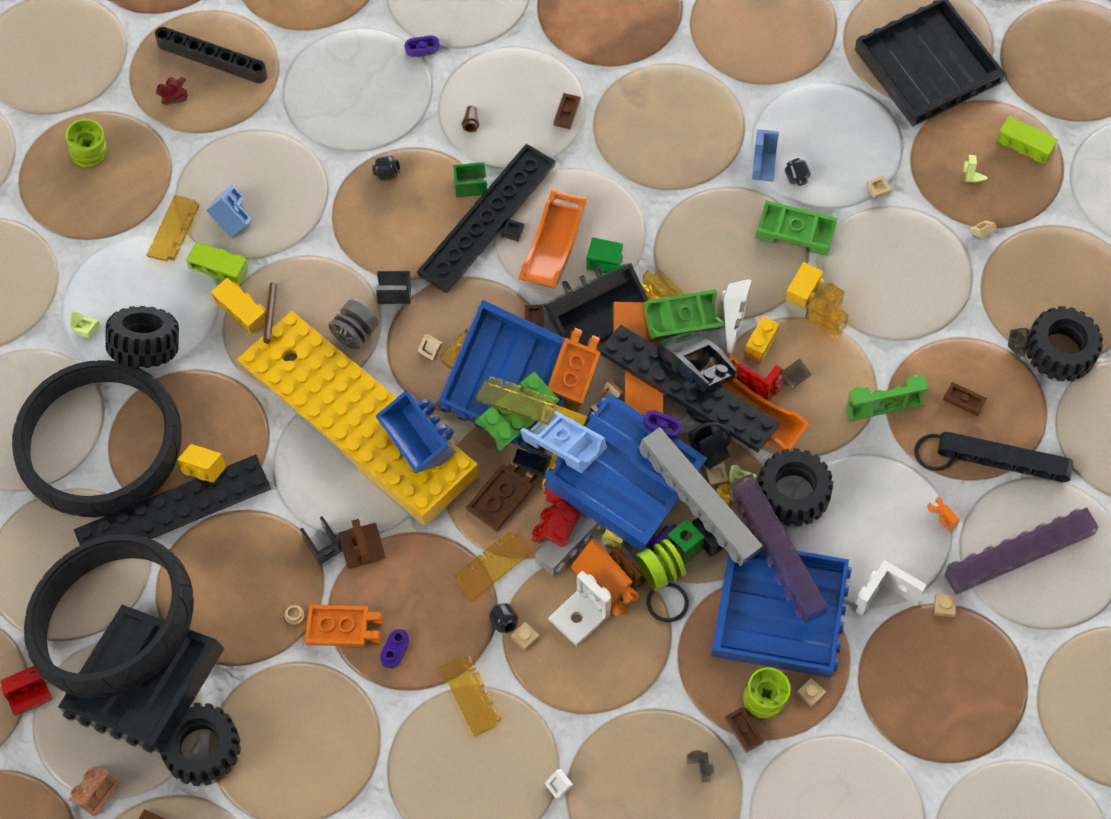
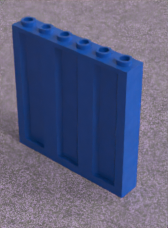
M482 300L477 307L435 405L442 412H451L457 415L458 419L470 421L477 428L484 430V427L475 423L477 418L494 406L534 371L548 385L565 338ZM556 396L560 400L556 405L562 407L565 399ZM541 417L527 429L531 430L541 420ZM522 434L511 443L520 446Z
M610 393L606 399L603 397L597 405L599 409L596 413L591 412L586 420L588 423L585 426L603 436L607 448L582 473L567 466L566 461L558 456L554 469L549 468L544 476L546 479L544 487L641 552L680 498L673 487L671 488L667 485L661 473L655 471L648 458L643 457L638 447L642 439L652 433L643 425L645 416ZM677 437L671 439L699 472L705 464L707 457Z
M762 545L758 554L740 566L731 559L728 553L711 657L831 678L833 671L837 672L839 660L835 659L836 652H840L841 647L838 634H842L844 622H840L841 615L845 616L847 604L843 603V599L848 596L849 585H846V578L850 579L852 567H848L849 559Z

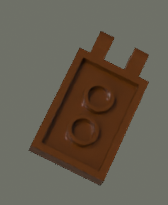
M513 460L507 467L502 464L466 506V510L497 532L532 491L533 485L531 483L538 476L535 472L528 470L523 478L515 472H518L521 467L514 465Z

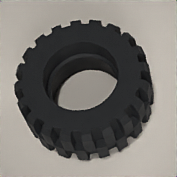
M131 306L127 309H120L119 312H114L107 320L105 329L106 351L117 363H123L124 366L150 368L151 366L158 367L162 363L166 364L176 356L179 350L178 321L169 312L166 313L165 310L156 309V307Z
M1059 306L1058 309L1053 307L1048 309L1047 312L1043 311L1035 319L1026 337L1025 349L1027 350V358L1032 359L1031 365L1034 368L1037 367L1040 374L1044 373L1048 375L1047 378H1057V381L1064 382L1065 379L1067 381H1075L1076 377L1080 379L1091 371L1102 351L1103 337L1099 333V326L1097 324L1094 325V320L1091 317L1088 318L1085 312H1078L1076 308L1072 307L1066 309L1065 306ZM1063 334L1070 337L1077 344L1079 352L1076 354H1066L1058 351L1052 346L1048 336Z
M794 448L793 451L784 449L782 454H779V452L773 454L772 459L768 458L764 462V467H761L757 484V498L760 500L761 508H766L765 514L768 517L774 516V521L778 523L783 521L786 526H790L793 523L796 527L802 526L803 522L808 525L813 523V518L818 520L822 516V512H825L828 508L833 490L832 473L830 470L827 471L828 465L824 461L821 463V458L818 455H810L811 451L805 450V452H801L799 448ZM799 476L810 483L813 493L803 499H791L784 496L778 490L776 484L783 477Z
M200 702L194 703V707H189L160 755L167 769L176 779L180 778L181 782L185 784L192 782L193 786H200V782H204L206 786L212 784L211 780L216 779L217 782L222 780V774L226 773L228 775L232 771L230 766L236 765L238 761L237 755L240 754L241 750L239 745L241 742L240 736L228 713H224L223 709L218 706L214 708L209 703H206L205 706H202ZM199 729H209L216 732L219 741L212 754L199 760H192L183 756L181 752L182 743L190 733Z

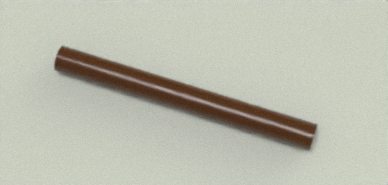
M274 282L269 284L263 342L266 344L271 342L277 289V284Z

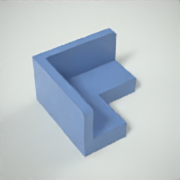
M757 129L752 180L774 181L778 131Z
M233 184L219 194L206 210L230 237H233L246 227L252 219L240 206L245 197Z

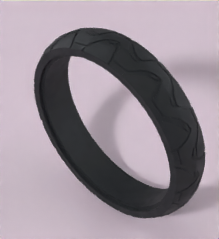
M111 360L77 363L59 370L41 382L22 405L12 434L15 466L23 483L38 499L40 498L44 504L57 511L73 516L78 515L79 517L114 515L145 501L169 477L180 452L182 439L181 420L171 395L157 379L146 371L134 368V366H124L123 363L119 364ZM98 382H115L129 385L148 395L163 413L164 437L155 460L135 481L110 493L81 496L66 493L52 487L35 472L30 454L32 435L42 414L59 397L77 387Z
M126 534L109 535L93 539L65 554L63 558L55 562L44 574L35 587V591H33L27 606L24 621V641L28 656L35 669L51 685L63 692L80 697L114 696L146 683L165 668L172 660V657L177 654L189 631L194 609L193 588L189 575L180 559L173 552L157 541L146 537ZM130 558L149 560L167 570L172 589L170 608L157 635L139 654L120 666L98 673H73L60 669L53 664L47 646L49 622L61 597L79 578L105 563Z

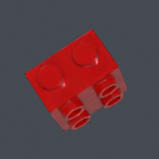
M739 364L736 379L769 401L773 395L776 396L781 390L782 368L775 365L768 376L764 378L743 364Z
M563 501L545 508L540 514L541 521L539 525L537 524L531 533L533 535L531 541L536 543L547 538L558 546L564 547L581 512Z

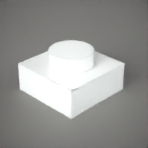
M561 769L556 770L544 783L556 799L562 798L573 785Z

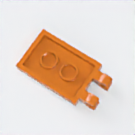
M613 303V333L620 325H623L647 341H661L664 339L650 340L642 303Z
M575 328L571 333L570 339L565 338L547 386L556 396L581 406L601 353L596 350L600 338L592 335L587 346L578 343L582 330Z
M596 539L590 540L570 566L577 575L581 571L587 575H592L597 581V585L601 588H606L610 592L611 609L616 617H619L620 614L625 615L629 610L620 601L621 597L627 604L631 600L635 602L639 597L638 593L630 587L633 581Z
M309 605L305 644L365 647L366 641L379 644L381 643L380 632L367 631L368 622L382 625V613L369 612L368 606Z

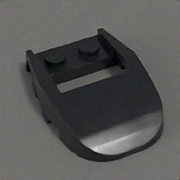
M692 332L674 334L662 339L657 346L659 356L665 362L672 364L671 369L675 373L681 372L685 375V380L693 384L696 382L702 387L701 391L703 393L733 380L737 373V369L722 349L699 334ZM705 349L706 354L711 358L715 357L719 363L699 372L685 357Z

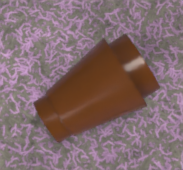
M475 106L467 107L462 120V127L466 132L472 133L479 128L478 113Z

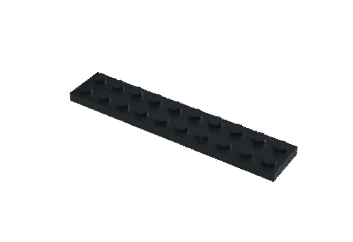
M526 143L417 270V275L445 293H448L505 226L507 220L516 213L554 168L556 161Z
M620 325L599 349L600 355L704 420L724 425L733 438L759 453L779 428L780 422L720 385L703 393L701 391L702 387L696 382L693 384L685 380V375L681 372L675 373L671 369L672 364L665 362L659 356L657 346L623 325Z
M255 454L226 466L213 483L197 478L146 499L126 511L102 517L73 530L79 545L93 539L118 534L136 535L153 539L271 490V487Z

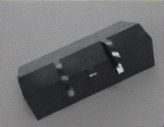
M625 263L603 274L598 265H595L593 270L597 278L587 282L584 275L579 277L582 285L571 289L567 281L561 282L565 293L543 304L552 324L561 337L570 339L572 331L577 328L582 330L578 343L587 346L589 339L594 335L600 338L599 344L609 339L613 334L614 302L644 303L648 300L631 263Z

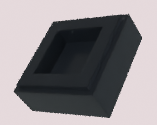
M508 219L501 237L519 242L525 224Z

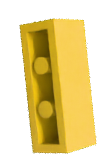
M226 278L211 291L213 301L250 335L265 323L266 309L261 304L257 305L249 293H244L235 281L231 282Z

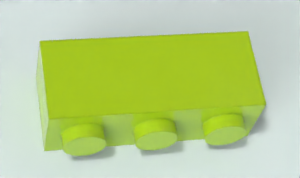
M1011 116L1005 121L997 138V142L1003 146H1008L1018 153L1031 157L1043 164L1047 163L1058 141L1057 138Z
M195 242L186 259L189 269L223 281L228 278L231 282L235 281L238 283L239 286L248 270L247 260L243 256L230 254L224 249L213 248L207 243Z

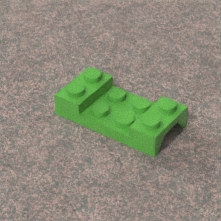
M766 200L761 221L756 231V239L772 243L776 239L810 248L809 252L828 256L837 218Z
M717 290L651 299L642 303L650 340L666 338L684 332L715 330L725 326L717 314L715 305Z
M534 371L494 406L478 417L475 423L484 427L496 441L497 448L501 451L521 434L520 430L522 428L527 429L542 416L545 406L552 408L560 400Z
M910 376L905 380L904 387L896 386L886 391L877 390L872 394L869 387L854 388L849 392L846 405L849 420L855 421L924 406L922 391L929 390L925 376Z

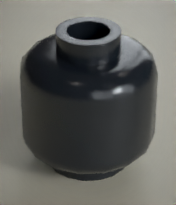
M392 155L379 157L375 160V165H372L373 174L377 175L382 181L394 179L400 173V163Z
M796 158L786 163L787 166L784 171L790 184L802 186L808 183L807 179L811 176V171L805 160Z
M508 603L496 604L489 614V619L493 626L501 633L512 632L519 621L518 615Z

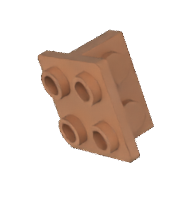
M98 767L90 768L85 772L84 780L80 785L73 788L69 798L71 803L77 804L93 817L96 816L120 784L109 775V771Z

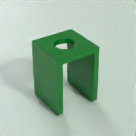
M485 162L453 165L456 198L480 196L487 190V180L457 182L460 179L486 177Z
M592 237L586 256V270L594 271L593 266L598 265L603 273H607L621 266L623 244Z
M688 519L668 534L667 539L673 546L676 544L683 551L682 561L684 565L703 550L704 536ZM688 532L691 533L692 538L689 541L682 540Z

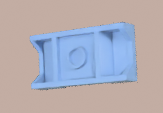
M548 406L544 407L541 420L531 430L525 428L520 430L523 441L537 449L541 446L563 458L567 466L580 473L607 448L603 436Z

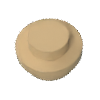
M297 605L288 607L284 613L285 620L291 625L300 624L305 616L304 610Z

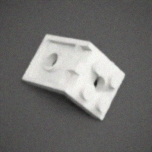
M884 560L878 571L871 573L867 586H863L857 596L859 598L855 603L858 605L856 613L861 616L865 614L882 586L918 606L927 585Z
M583 571L577 575V591L549 616V621L576 647L611 615L610 592L606 588H601L597 585L595 578ZM574 615H580L583 619L579 623H574L571 618Z

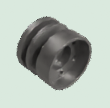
M348 300L341 308V314H336L334 320H331L328 324L331 333L344 345L354 350H359L367 340L366 335H371L379 325V321L366 306L358 301Z

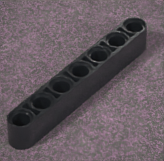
M159 27L155 31L157 45L164 51L255 83H263L267 80L265 63L261 60L167 27Z
M943 432L940 435L938 454L941 456L1058 482H1069L1071 480L1073 461L1070 458L952 432Z

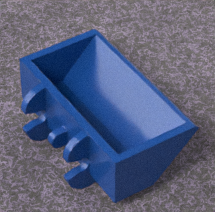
M406 390L380 411L376 418L413 471L418 473L442 465L456 453L448 442L454 435V431L452 428L449 429L446 424L437 427L436 424L440 421V418L438 416L430 417L436 409L434 403L429 405L431 402L428 399L419 402L416 396Z

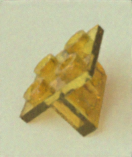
M647 270L643 274V283L641 285L648 300L684 294L661 270H658L655 274Z

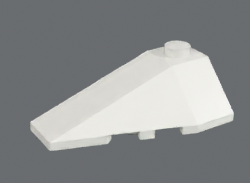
M749 279L730 283L727 291L723 290L721 301L724 302L725 350L729 358L732 356L748 305L752 280Z

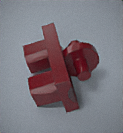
M169 77L165 85L160 83L157 86L156 94L162 97L161 103L166 105L174 99L180 103L186 101L188 98L187 90L182 87L186 79L181 77L176 80L173 77Z

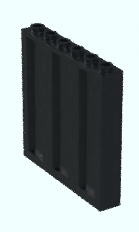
M935 0L925 7H920L911 14H905L902 18L896 21L893 20L886 26L876 28L873 32L861 35L856 39L855 51L912 127L1001 84L1005 72L949 0Z
M121 605L79 673L103 672L129 661L154 639L165 620ZM189 629L177 654L172 657V660L165 668L146 683L130 691L108 697H80L66 693L58 708L63 712L62 716L70 721L78 720L81 725L87 728L93 726L96 731L102 734L105 732L110 733L109 735L117 740L125 739L128 744L134 747L140 745L142 749L149 753L154 751L162 754L224 651V648L217 639Z

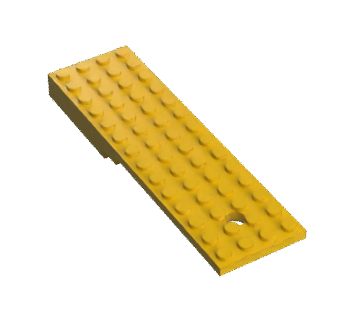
M290 311L272 327L271 342L269 344L263 342V335L237 358L238 363L336 445L343 455L357 466V469L425 527L480 475L478 464L451 441L448 442L456 452L452 457L440 466L415 473L376 418V415L397 397L293 311ZM288 354L297 355L296 360L293 362H285L284 357Z

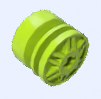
M81 119L68 127L66 142L70 158L76 165L91 168L104 161L107 156V146L104 131L100 124L91 119Z
M663 539L660 544H654V553L647 548L635 556L643 577L654 591L667 586V577L671 581H676L677 576L681 578L686 575L682 558L668 539Z
M765 667L753 673L743 693V702L748 712L759 719H771L781 713L790 696L791 685L788 678L775 668Z

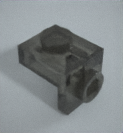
M1027 328L1010 330L1008 347L1017 357L1025 356V346L1027 345L1029 333Z
M799 358L785 370L782 368L781 376L783 377L782 382L786 386L790 385L795 388L812 374Z
M695 750L687 754V764L699 763L702 783L710 782L711 775H714L713 762L709 763L708 752Z

